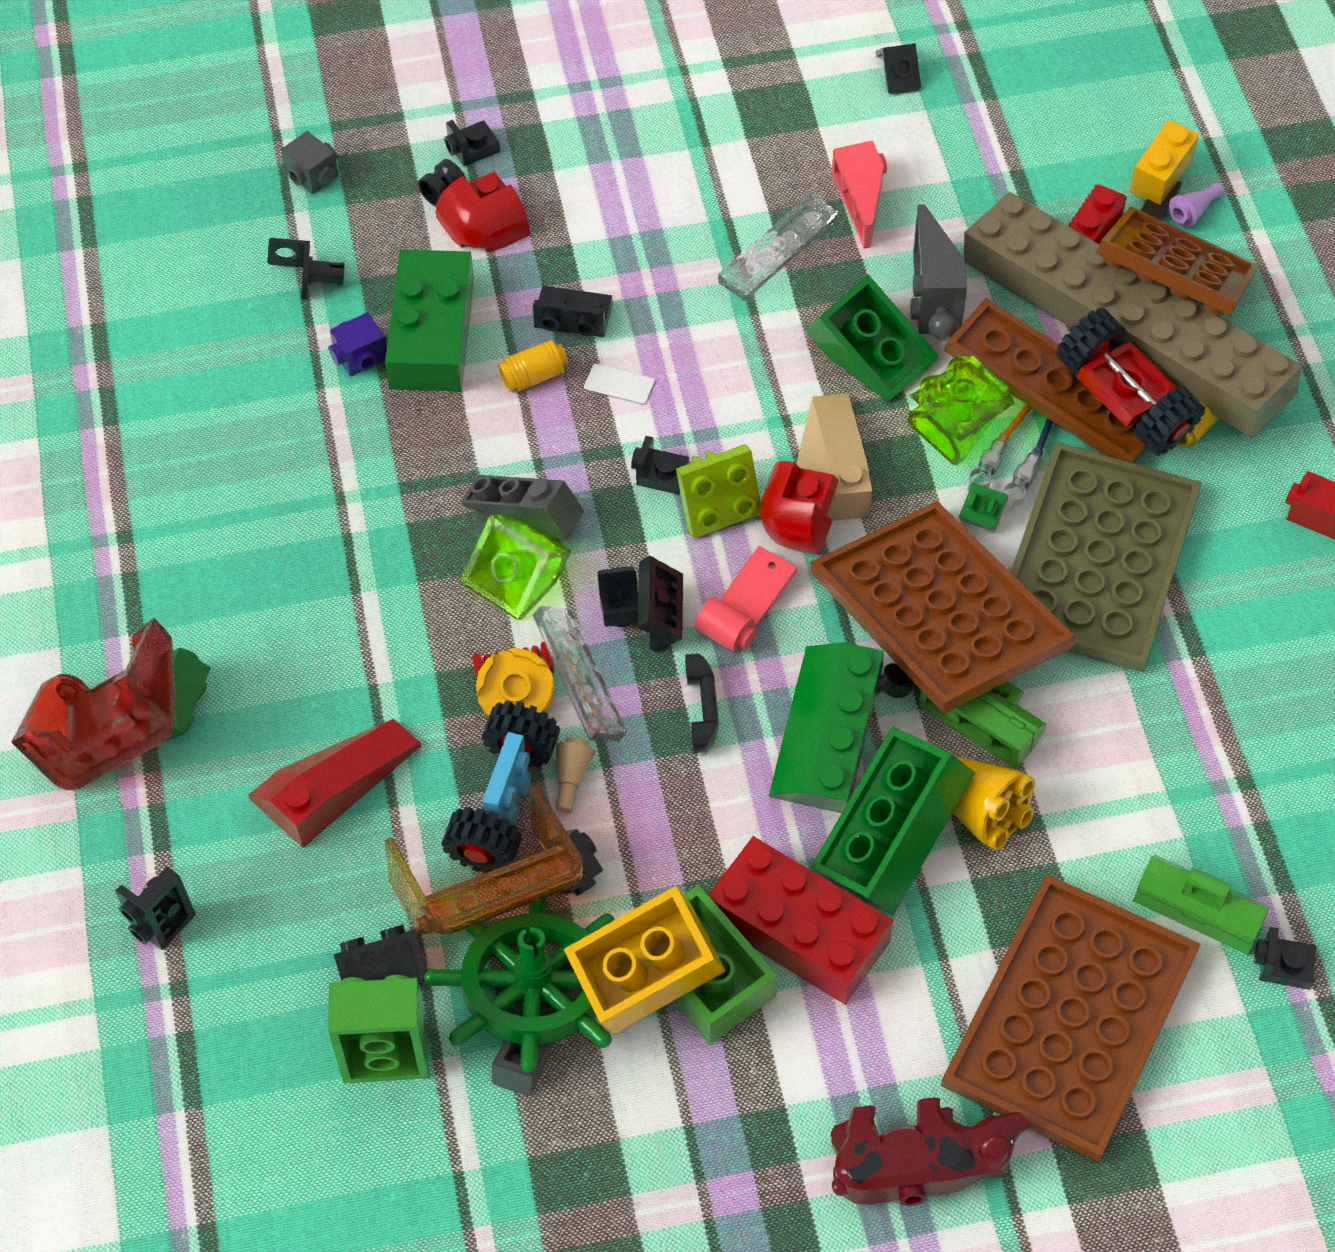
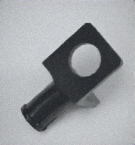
M270 238L267 258L269 265L302 268L301 299H306L307 285H311V281L343 285L345 262L313 260V256H309L310 241ZM280 248H290L296 254L292 257H281L276 251Z

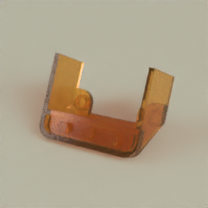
M537 784L529 786L531 829L545 851L425 896L393 837L385 840L389 883L413 927L418 932L425 935L452 934L572 888L581 881L583 877L582 856Z

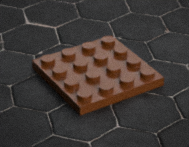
M1131 206L1101 240L1096 254L1103 256L1105 263L1116 268H1123V266L1137 272L1136 276L1141 280L1152 284L1159 282L1170 287L1169 290L1172 294L1183 299H1190V297L1204 303L1203 307L1218 315H1223L1224 313L1232 314L1260 266Z

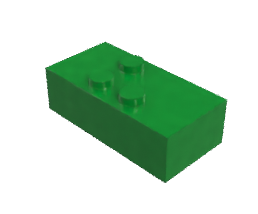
M400 249L385 358L389 389L462 392L474 285L471 251Z

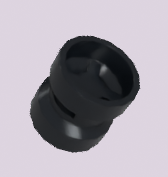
M443 159L435 166L433 173H427L419 179L418 188L423 197L436 207L442 192L452 182L462 176L465 177V175L454 162Z

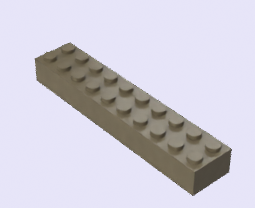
M1012 192L1006 194L964 232V259L966 263L1070 327L1073 325L1077 326L1079 320L1083 316L1087 318L1089 312L1096 311L1097 308H1105L1126 329V335L1121 339L1122 343L1120 346L1128 342L1134 344L1176 387L1184 386L1214 416L1252 439L1297 395L1302 365L1222 317L1208 311L1195 301L1183 299L1172 294L1169 290L1170 287L1159 282L1155 284L1145 282L1136 276L1137 272L1124 266L1123 268H1116L1105 263L1103 256L1096 254L1099 244Z

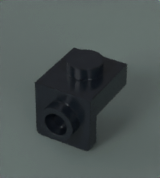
M635 567L599 570L597 578L604 626L627 627L633 623H638V588Z
M578 829L567 830L556 837L554 841L575 874L559 884L557 889L561 894L574 892L575 896H578L597 883L593 877L604 870L594 856L597 853V849L591 838L585 832L580 834Z

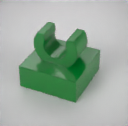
M972 482L959 514V519L995 532L1009 497L1007 494Z

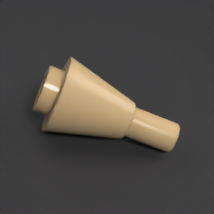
M567 737L565 742L556 744L558 783L560 785L556 810L560 812H572L575 791L579 787L595 754L594 749L588 746L589 743L581 738Z

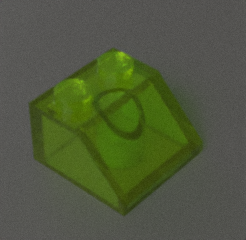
M514 513L490 515L459 582L515 619L522 620L557 583L572 551Z

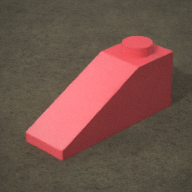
M873 140L833 149L832 175L864 249L871 247L883 174L887 173L885 156L883 153H878Z

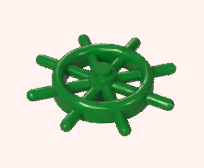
M539 889L531 892L528 914L508 917L489 927L485 926L473 914L469 912L461 913L458 923L475 938L464 956L462 968L431 969L424 975V981L430 986H462L463 998L471 1017L450 1033L449 1041L452 1045L461 1046L482 1029H485L502 1040L521 1044L520 1065L522 1070L527 1073H531L537 1068L540 1044L559 1041L579 1030L601 1048L608 1047L612 1042L610 1033L593 1019L595 1012L584 990L575 1001H572L557 987H582L575 971L559 970L569 962L564 949L615 919L613 915L605 913L583 929L565 918L545 914L546 895ZM545 941L561 945V947L549 956L545 952ZM518 943L519 954L510 945ZM495 956L510 970L483 969L487 962ZM481 986L508 988L490 1001L483 993ZM519 1000L524 1001L523 1016L506 1012ZM546 1000L558 1012L540 1016L541 1002Z

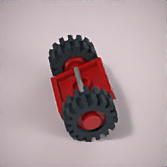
M1097 308L1096 311L1089 312L1087 318L1083 316L1079 320V324L1077 326L1073 325L1069 329L1071 332L1065 334L1062 338L1063 342L1057 347V357L1126 427L1138 422L1134 430L1135 435L1155 455L1165 454L1169 448L1172 450L1179 441L1182 442L1185 439L1187 433H1191L1195 429L1193 426L1201 421L1200 417L1204 415L1205 407L1184 386L1176 387L1131 342L1120 346L1122 343L1121 339L1126 335V329L1105 308Z

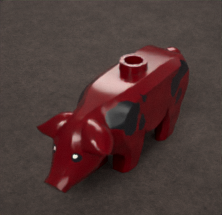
M933 1097L917 1101V1125L899 1126L880 1135L874 1121L876 1107L871 1105L854 1107L851 1110L849 1120L834 1125L831 1131L832 1148L836 1154L832 1189L836 1195L843 1196L855 1204H876L900 1200V1203L905 1206L918 1205L925 1202L926 1197L954 1193L983 1178H998L1006 1174L1017 1138L1022 1132L1031 1128V1124L1023 1114L1013 1112L987 1117L973 1127H966L954 1122L953 1108H940V1098Z

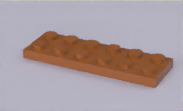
M985 298L947 341L944 349L946 353L1102 454L1134 463L1147 446L1134 433L1138 422L1126 427L1057 357L1058 343L989 299Z

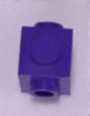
M369 312L349 321H344L330 329L332 345L328 346L329 353L337 366L343 365L349 376L369 370L374 365L385 360L387 351L385 335Z

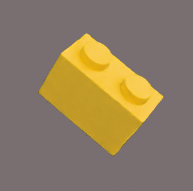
M1168 119L1135 165L1129 192L1144 200L1149 199L1161 205L1193 161L1199 133Z

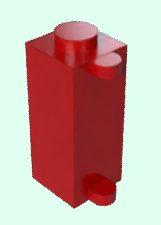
M1307 471L1300 484L1293 483L1287 495L1285 503L1291 505L1286 520L1335 539V482Z

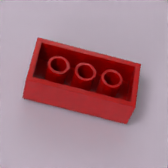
M752 836L708 894L711 900L754 949L844 1005L847 1004L891 940L892 919L755 836Z

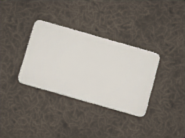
M593 364L584 389L645 404L655 379L600 364Z

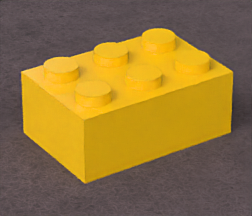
M677 886L672 887L564 949L600 1024L613 1034L726 971L689 899Z

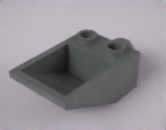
M918 204L913 243V297L916 298H911L910 318L911 320H917L919 334H931L938 340H948L962 326L967 293L965 259L926 205Z

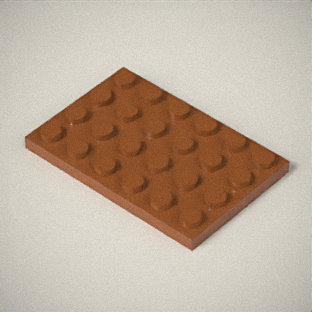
M938 501L811 562V573L943 714L1071 649L1075 644V635Z
M1046 874L942 1078L941 1086L1000 1115L1020 1112L1030 1122L1031 1128L1029 1129L1100 1162L1201 944Z

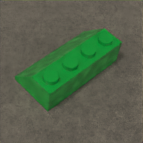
M846 642L806 646L769 797L837 813L843 812L852 796L883 669V650Z
M891 727L810 868L864 901L894 916L975 772L952 753L895 727Z

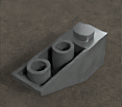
M479 475L461 501L463 506L537 537L567 539L584 513L583 508L564 480Z

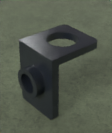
M916 43L885 47L875 51L876 56L883 55L886 85L889 94L919 90L921 88Z

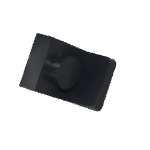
M453 120L446 122L447 136L444 137L446 148L451 156H457L463 166L500 152V143L484 120L461 130Z
M645 436L642 447L635 448L631 461V469L636 470V485L679 495L680 488L676 468L689 464V457L654 449L653 437Z
M1270 927L1265 939H1258L1256 943L1254 964L1261 965L1259 981L1310 990L1314 977L1316 945L1278 938L1279 928Z

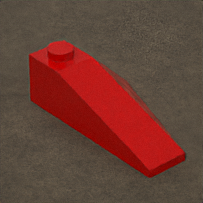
M391 719L277 770L248 796L256 806L304 848L420 748L421 743L397 721Z

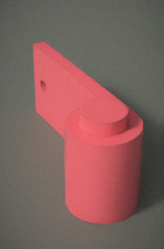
M758 546L721 599L711 597L704 604L696 618L694 629L734 653L741 650V648L744 650L748 649L755 639L756 628L798 571L797 566Z

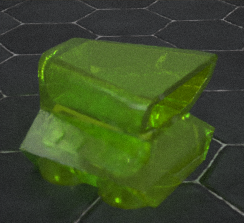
M973 355L969 357L958 356L948 363L947 370L942 374L930 375L921 381L919 390L910 395L919 406L910 412L908 423L951 464L958 465L966 458L996 417L1015 404L1009 387Z

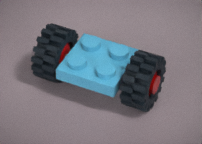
M505 701L504 705L499 702L495 707L493 706L483 731L482 739L484 740V746L490 747L489 751L492 754L499 753V757L482 800L483 809L477 808L476 812L471 807H465L464 811L461 808L457 809L456 812H453L441 843L443 851L450 853L449 857L453 861L459 859L460 865L464 867L467 865L473 866L472 870L479 872L480 869H484L487 874H492L493 871L497 874H503L504 871L508 872L511 869L522 840V834L518 832L516 826L520 812L517 804L521 795L526 796L528 794L532 780V773L527 772V768L531 767L532 763L536 767H542V764L546 765L549 763L558 740L560 727L556 725L557 721L554 718L547 719L549 714L545 711L537 712V707L533 705L527 708L524 707L523 702L517 701L516 705H514L511 701Z

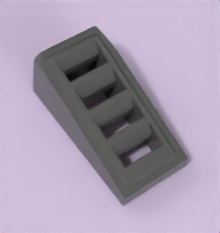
M524 1005L518 1016H523ZM541 1007L540 1016L553 1014L556 1011ZM504 1041L492 1063L493 1084L526 1096H531L555 1042L539 1045L537 1068L535 1071L527 1073L521 1068V1057L514 1055L515 1052L521 1054V1044Z

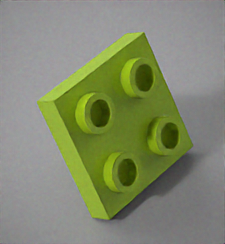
M746 444L719 454L708 451L705 453L706 458L704 459L693 456L691 458L692 463L676 468L687 528L693 538L760 514L761 502L752 451Z

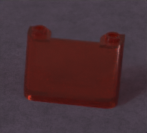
M155 618L143 624L135 631L132 638V646L135 651L126 669L92 689L82 680L70 674L56 675L41 684L11 743L57 787L73 791L80 789L167 741L172 736L178 721L173 641L170 634Z

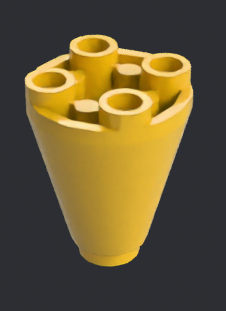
M954 755L972 769L975 775L954 809L953 814L983 844L998 851L1005 845L1007 839L1017 828H1026L1032 820L1034 809L1029 805L1035 787V779L1019 770Z

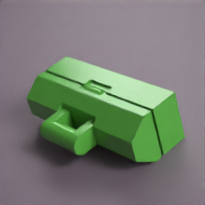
M1008 681L992 689L1004 697L1005 700L989 690L945 714L921 690L919 701L921 708L1015 770L1026 759L1029 752L1031 753L1045 731V722L1017 705L1024 691Z
M1155 854L1151 857L1143 873L1133 902L1249 955L1270 907L1231 890L1232 885L1193 867L1190 871Z

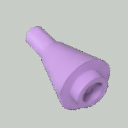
M1214 183L1204 190L1174 196L1169 202V212L1172 219L1181 227H1192L1210 203L1223 194L1224 189L1222 185Z

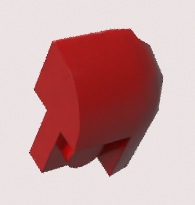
M495 171L468 183L464 176L458 178L442 192L437 201L435 212L437 220L451 239L461 248L464 245L473 248H487L488 253L531 235L529 221L518 194L511 184L506 186Z
M775 462L760 505L759 516L766 533L776 544L787 549L821 555L832 524V520L827 516L839 480L833 474L800 468L795 462Z

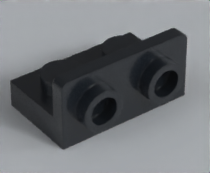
M542 285L539 300H534L533 303L534 327L548 331H563L583 336L604 337L613 305L612 295Z
M648 556L639 561L637 627L650 633V649L659 652L682 639L683 573L652 556Z
M166 867L159 876L150 879L139 896L123 885H120L115 890L121 903L118 909L131 924L128 927L130 933L141 943L146 945L150 941L161 950L196 915L180 875L169 867Z
M404 924L380 931L382 940L365 944L364 937L340 943L341 952L333 954L341 980L349 977H358L366 981L384 980L390 975H405L422 981L427 972L415 930L406 932Z

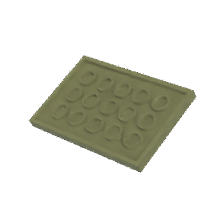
M1055 443L1011 573L1075 635L1074 647L1069 649V651L1144 672L1202 482L1066 444Z

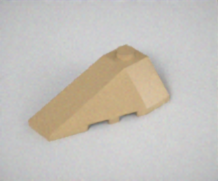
M849 393L813 396L797 465L803 469L833 474L839 480L827 516L832 521L870 517L871 481Z

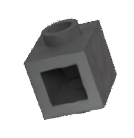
M309 131L304 132L281 149L285 172L297 186L302 185L312 194L322 187L329 185L339 176L335 150L330 144L322 143Z

